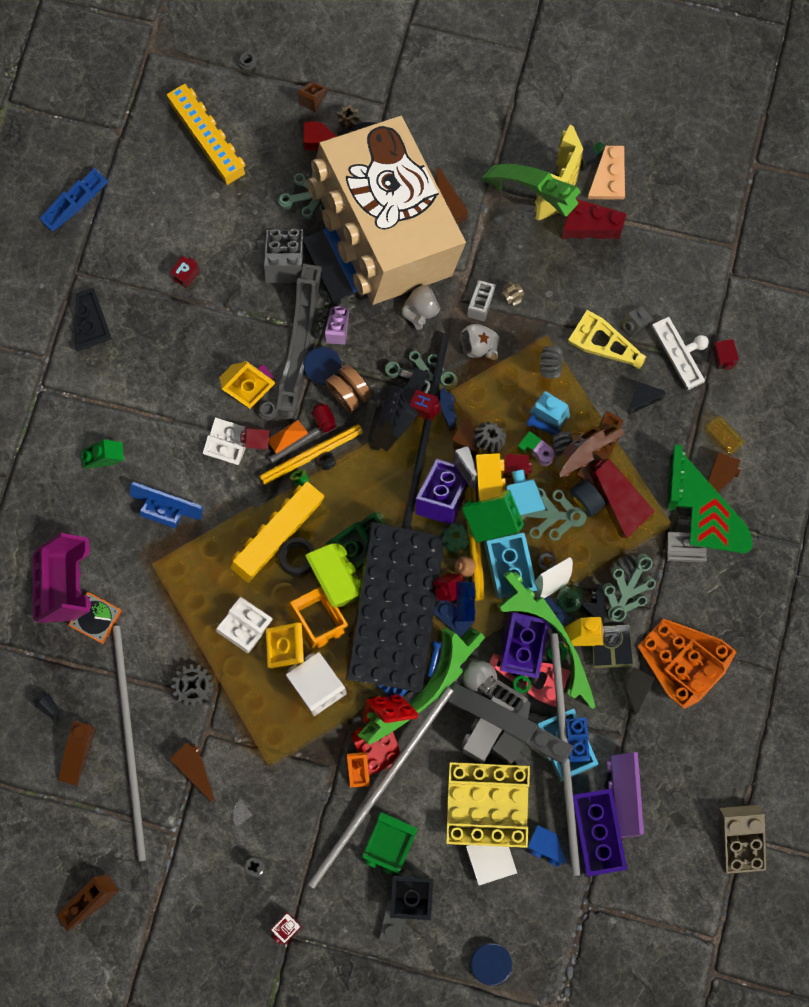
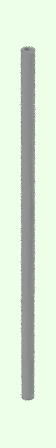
M113 626L138 862L146 861L121 629L120 626Z
M554 633L550 634L559 738L568 743L558 634ZM568 757L565 764L562 765L571 869L572 876H580L570 759Z
M447 687L362 806L309 881L308 885L314 889L450 698L454 692L451 688Z

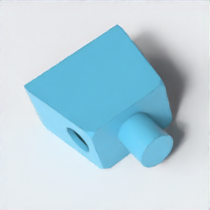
M546 391L539 396L529 411V414L536 415V418L561 431L570 417L568 405Z
M523 469L513 471L514 483L507 484L506 487L507 490H511L520 515L545 510L544 502L534 479L526 480Z

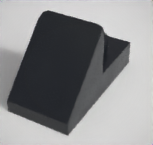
M597 584L595 590H592L591 600L595 603H582L580 608L589 617H601L602 624L604 625L605 593L602 591L603 585Z

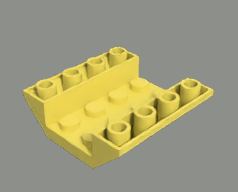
M569 125L567 131L563 130L558 147L559 152L556 165L558 166L557 173L560 175L559 177L551 175L557 180L575 186L583 147L574 127ZM536 194L535 219L541 220L559 213L550 203Z
M450 763L446 844L528 848L527 819L530 766Z

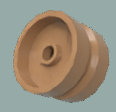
M345 364L338 370L339 376L331 375L325 380V383L336 400L348 412L352 413L359 407L358 400L366 402L372 397V393L361 376L350 365Z

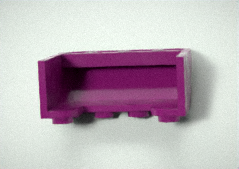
M60 533L34 551L32 558L33 620L35 622L74 621L90 612L91 601L86 595L80 596L81 589L79 587L81 575L79 562L90 553L89 538Z

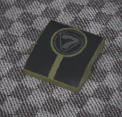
M629 625L603 626V645L592 646L594 669L633 666Z

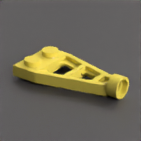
M588 310L568 340L569 344L584 352L627 363L637 369L641 368L647 357L640 353L603 318ZM598 330H602L609 336L610 341L604 347L594 345L591 342ZM615 341L626 348L624 354L619 355L610 351Z

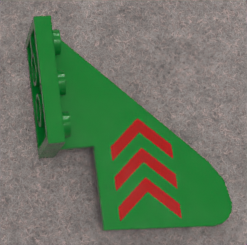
M674 445L670 455L667 510L675 511L676 507L692 508L690 546L740 554L748 553L752 549L753 542L751 532L746 524L685 456V452H682L683 445Z

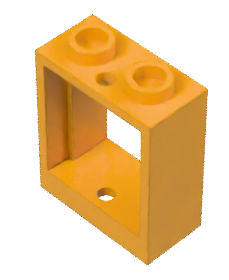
M322 587L290 602L287 608L294 621L302 623V634L311 649L315 646L320 648L326 645L332 637L335 639L345 634L348 626L338 607L331 606ZM321 600L336 628L315 638L299 611Z

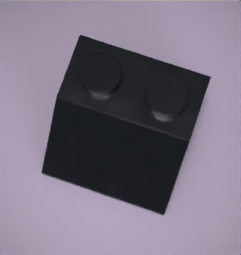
M392 876L390 918L431 920L433 879Z

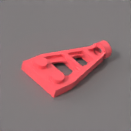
M493 653L490 664L494 667L495 671L514 683L516 677L509 672L500 671V667L497 664L498 661H501V656ZM542 662L540 672H544L547 675L543 688L536 689L531 685L530 690L526 693L538 702L557 708L553 664ZM561 668L564 690L571 671ZM519 679L517 687H521L522 690H525V686H528V682L523 681V679Z

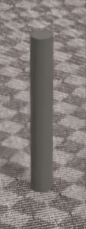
M315 427L308 434L277 454H272L269 456L272 463L276 462L320 434L319 429Z

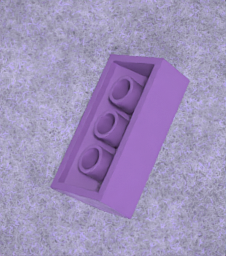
M638 752L612 755L610 761H607V773H611L608 789L613 791L621 838L640 837L644 834Z

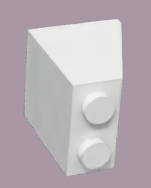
M314 652L304 658V663L293 665L287 670L289 673L286 674L288 680L313 716H316L347 694L345 687L319 652L317 654Z

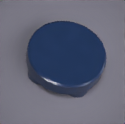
M318 347L311 350L305 357L304 371L312 382L326 385L325 380L331 375L339 376L338 370L341 368V360L334 350L327 347Z
M493 943L485 944L479 947L473 954L471 969L478 981L485 985L494 986L503 983L509 977L512 970V960L504 947Z

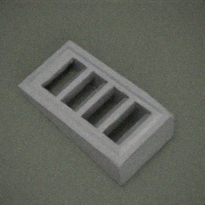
M478 280L468 307L467 316L469 318L480 321L486 320L496 288L495 284ZM480 289L487 290V291H490V292L487 293V292H484V291H480Z
M467 446L455 451L454 464L469 486L475 489L477 472L470 449Z
M497 680L496 684L484 695L490 699L493 697L499 699L503 690L507 691L501 701L505 703L511 694L513 698L507 705L512 707L516 699L520 700L513 710L514 713L518 714L528 699ZM497 685H498V686L501 687V688L499 689V691L497 692V694L494 696V695H492V692L495 690V688H496Z

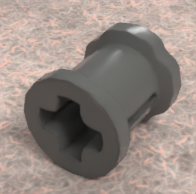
M550 551L542 552L538 558L539 567L545 571L554 567L556 564L555 555ZM545 556H548V559H552L550 565H546L545 562L542 563Z
M250 858L246 861L245 871L253 877H258L264 872V864L259 859ZM254 862L260 865L257 867V872L250 870L252 867L251 863Z

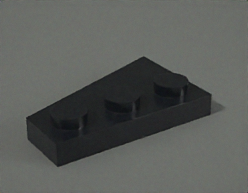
M91 288L76 293V351L78 352L112 340L95 289Z

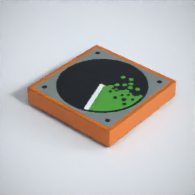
M87 592L86 596L91 601L90 612L71 621L68 626L104 644L122 610Z

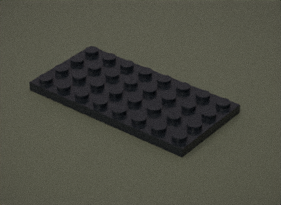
M374 522L370 523L345 680L422 692L436 602L433 582L440 576L445 537Z

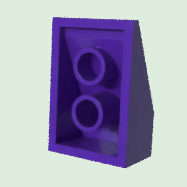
M436 459L416 497L417 515L450 525L453 524L468 486L467 481L455 464Z
M506 612L502 634L500 671L539 678L550 623L545 619Z

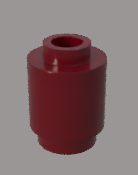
M320 403L313 407L314 410L311 414L318 428L323 433L333 430L336 427V420L329 406Z

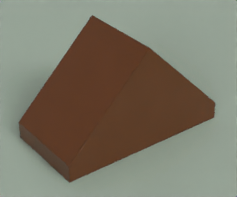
M310 82L298 91L299 105L316 112L328 88L316 82Z
M466 418L452 439L453 448L458 450L468 446L472 458L476 460V455H480L479 449L476 448L477 442L473 441L474 431L471 420Z

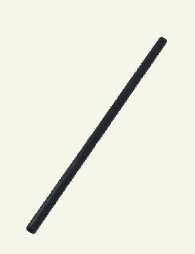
M442 333L430 394L434 396L438 394L450 336L448 333ZM424 419L402 528L409 530L432 423L428 419Z

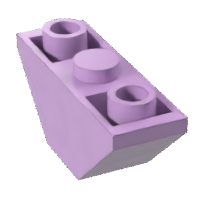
M343 306L331 307L325 330L327 343L346 344L349 308H344Z

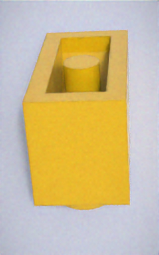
M601 617L580 618L564 627L573 646L603 645Z

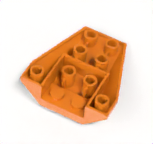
M664 618L638 645L640 652L668 697L683 709L698 703L726 673L736 654V650L723 640Z

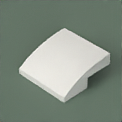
M215 418L210 436L207 437L203 454L239 465L246 449L243 447V443H240L241 431L244 432L245 426Z
M570 557L540 574L534 582L539 588L535 592L534 600L538 596L546 598L567 585L573 566Z
M240 597L229 610L226 618L217 627L216 632L248 654L273 619Z
M466 846L479 886L517 874L509 847Z

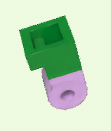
M530 431L517 447L519 453L523 455L527 451L542 466L550 465L555 456L552 447Z

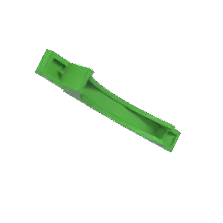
M517 164L493 165L481 178L482 181L494 185L497 191L503 189V181L519 183L537 193L565 217L578 204L576 197L580 194V190L577 186L557 180L549 172Z
M507 571L502 576L514 589V592L499 603L497 607L503 612L522 611L538 615L558 631L566 644L570 657L571 673L567 693L573 699L579 695L587 706L593 709L595 703L580 658L563 625L543 597L538 596L534 600L535 594L529 587L525 589L521 584L523 579L519 574Z
M470 627L460 638L450 629L443 628L441 631L442 649L437 668L422 692L408 702L418 714L437 699L464 672L460 666L485 638L481 632ZM370 711L366 716L371 721L358 736L370 745L387 736L409 720L384 723L374 712Z

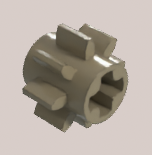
M351 105L345 108L342 106V111L337 112L339 125L343 124L346 128L354 126L355 122L360 121L358 109L354 110Z
M509 282L503 286L504 291L501 292V296L507 305L512 303L516 306L522 302L524 292L518 283L512 284V282Z

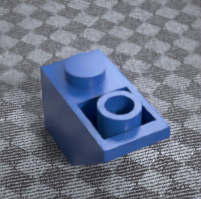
M537 825L528 844L529 854L539 859L543 856L549 859L548 863L553 866H564L566 859L557 835Z

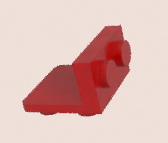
M394 694L388 697L367 699L362 720L365 724L371 721L366 716L370 711L374 712L384 723L417 719L418 712L401 695Z
M364 727L358 728L355 732L351 733L358 753L367 752L369 775L390 768L401 753L393 732L370 745L358 736Z

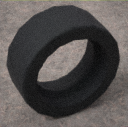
M303 538L287 540L279 550V562L282 569L293 577L307 575L312 571L309 562L300 568L291 567L286 561V554L293 547H303L310 553L315 551L313 545Z

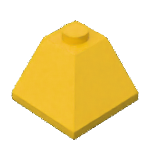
M247 361L232 364L219 377L222 390L249 409L275 384V381Z

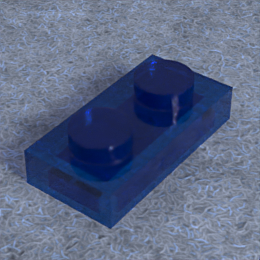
M456 582L458 622L475 621V582Z

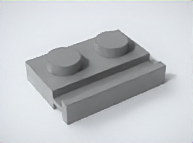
M667 533V561H707V548L690 546V533Z

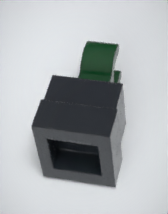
M598 142L592 148L589 144L583 146L580 163L582 171L588 169L589 165L595 162L596 157L603 153L602 149L605 146L601 142Z

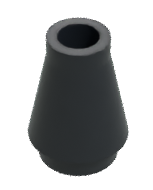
M43 691L33 700L35 707L52 720L61 713L50 693L47 694Z

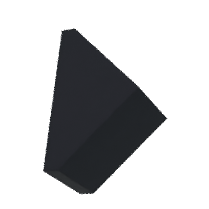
M638 382L628 410L629 414L663 400L666 394L665 391Z

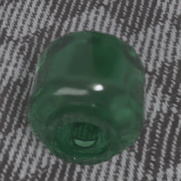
M575 585L564 586L557 596L558 606L561 610L568 613L577 611L583 602V593Z

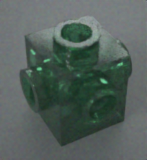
M454 523L450 527L446 526L441 534L443 537L442 542H444L443 547L447 551L455 552L456 554H459L461 549L465 550L470 542L468 540L469 533L467 528L461 524L456 525ZM455 534L459 538L454 539L452 535Z

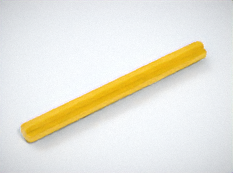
M356 424L260 475L263 484L266 485L317 458L321 453L328 452L361 435L363 430L359 424Z
M467 487L465 492L466 503L469 500H473V503L477 502L476 488ZM467 521L470 558L476 564L474 574L472 575L473 598L476 601H481L485 599L481 542L476 543L475 538L470 533V526Z

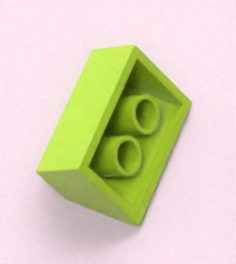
M330 544L305 555L332 607H345L356 602L361 580L355 574L356 569L346 557L347 552L345 548L340 544Z

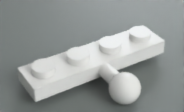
M669 317L653 324V331L687 391L704 383L705 380L689 352L695 349H706L709 345L708 338L704 335H699L694 339L693 343L685 346Z

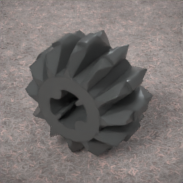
M544 347L540 354V373L542 377L549 379L558 378L562 371L563 352L560 347Z
M490 420L486 424L482 422L475 429L473 441L477 442L476 448H482V453L486 450L489 454L497 453L505 445L507 434L502 433L504 427H497L498 422L492 425Z
M560 432L553 435L552 441L556 460L573 442L570 432Z
M627 554L613 562L609 572L611 573V569L614 566H620L624 570L625 582L629 581L636 567V554Z

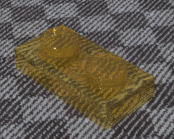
M720 415L705 427V430L730 456L745 444L740 435Z

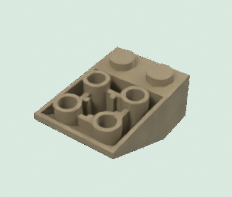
M760 805L719 808L726 874L766 871L765 814Z

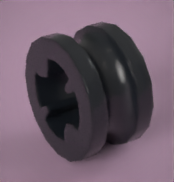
M323 452L317 457V462L322 470H329L336 464V460L331 452Z

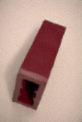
M599 459L593 464L592 467L594 469L589 473L598 492L605 501V507L618 535L621 538H628L655 511L610 459Z

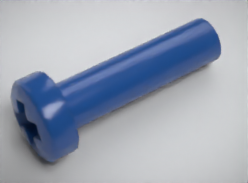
M531 414L526 424L528 427L532 425L552 436L561 432L536 419L534 414Z
M432 642L431 646L434 649L427 672L429 677L433 676L437 668L442 649L441 642Z

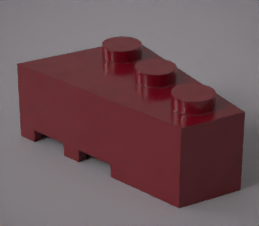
M576 199L578 204L568 214L562 239H620L627 213Z

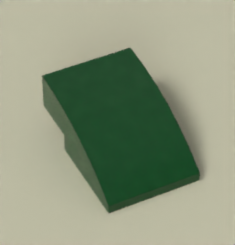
M373 512L362 521L355 522L326 542L327 545H342L347 552L346 557L348 561L354 565L356 571L362 568L364 564L370 523L388 525L381 512Z

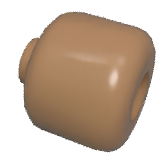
M459 557L455 561L454 570L457 574H462L464 577H470L474 574L476 564L472 558Z

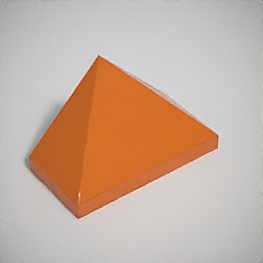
M296 420L271 436L268 444L277 454L308 434V432L299 420Z
M367 752L347 754L350 788L370 786Z

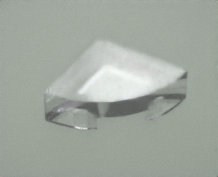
M242 799L236 803L233 811V821L236 827L253 816Z

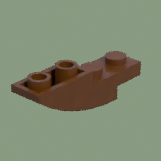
M606 411L598 428L603 430L612 424L621 427L623 420ZM616 442L606 444L598 452H592L594 460L588 462L589 464L586 467L579 468L576 477L581 480L586 479L594 485L589 473L594 469L592 467L593 464L599 459H609Z
M612 424L603 430L596 426L588 429L562 452L551 469L552 473L560 478L567 477L577 468L586 467L589 464L588 462L594 460L592 452L600 451L606 444L614 443L619 440V437L625 435L623 428Z

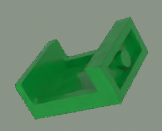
M511 490L503 491L498 497L474 503L473 500H469L462 508L463 516L469 523L470 533L475 538L476 543L519 533L524 526Z
M381 812L366 850L362 855V859L365 860L364 864L373 868L378 865L384 868L382 872L394 876L395 873L399 875L418 828Z

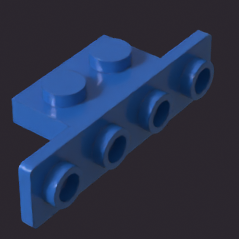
M132 482L130 485V496L145 501L140 510L141 517L173 528L177 527L183 515L198 521L202 519L203 506L197 503L183 500L143 484Z

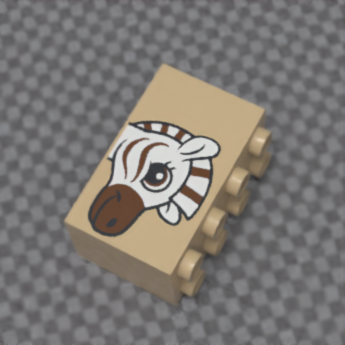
M402 115L320 142L317 157L311 161L313 174L312 178L307 179V187L313 200L321 199L325 210L322 211V217L326 228L330 232L336 230L341 240L338 242V251L344 263L352 262L357 272L353 274V280L360 295L367 293L372 305L413 291L419 286H426L451 277L466 241Z

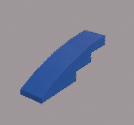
M93 168L82 181L78 180L67 193L63 192L40 219L51 231H54L83 208L109 181L96 168Z

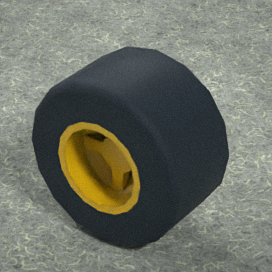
M582 479L569 490L573 501L589 517H593L605 506V501L601 494L586 479Z

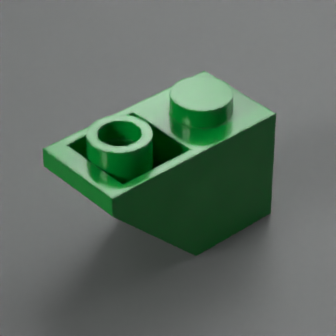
M103 439L81 450L82 464L85 469L113 466L124 461L122 442Z

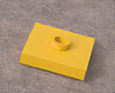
M297 622L266 628L268 668L304 663L302 623Z

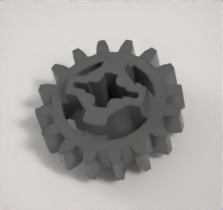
M190 664V669L183 666L182 673L176 672L178 678H172L176 685L171 686L172 689L176 690L173 696H180L177 701L179 703L184 701L185 707L189 703H191L193 708L196 707V703L202 706V700L209 701L210 699L207 695L214 693L210 687H214L215 684L209 682L213 677L212 675L206 676L208 670L204 669L201 671L202 667L200 665L196 669L193 664ZM192 673H195V674H196V675L193 676V677H188V676H187V675L192 674ZM204 679L206 683L205 690L202 689V683L204 682ZM181 681L184 683L182 692L180 690ZM193 683L197 686V688L193 689L189 686V684ZM191 695L199 696L197 698L190 699Z

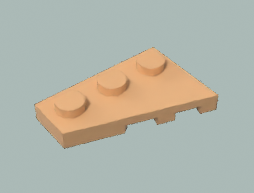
M624 146L605 147L588 199L625 198Z

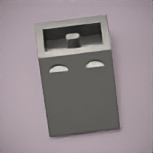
M274 229L266 231L264 260L266 283H297V279L301 278L303 267V229Z

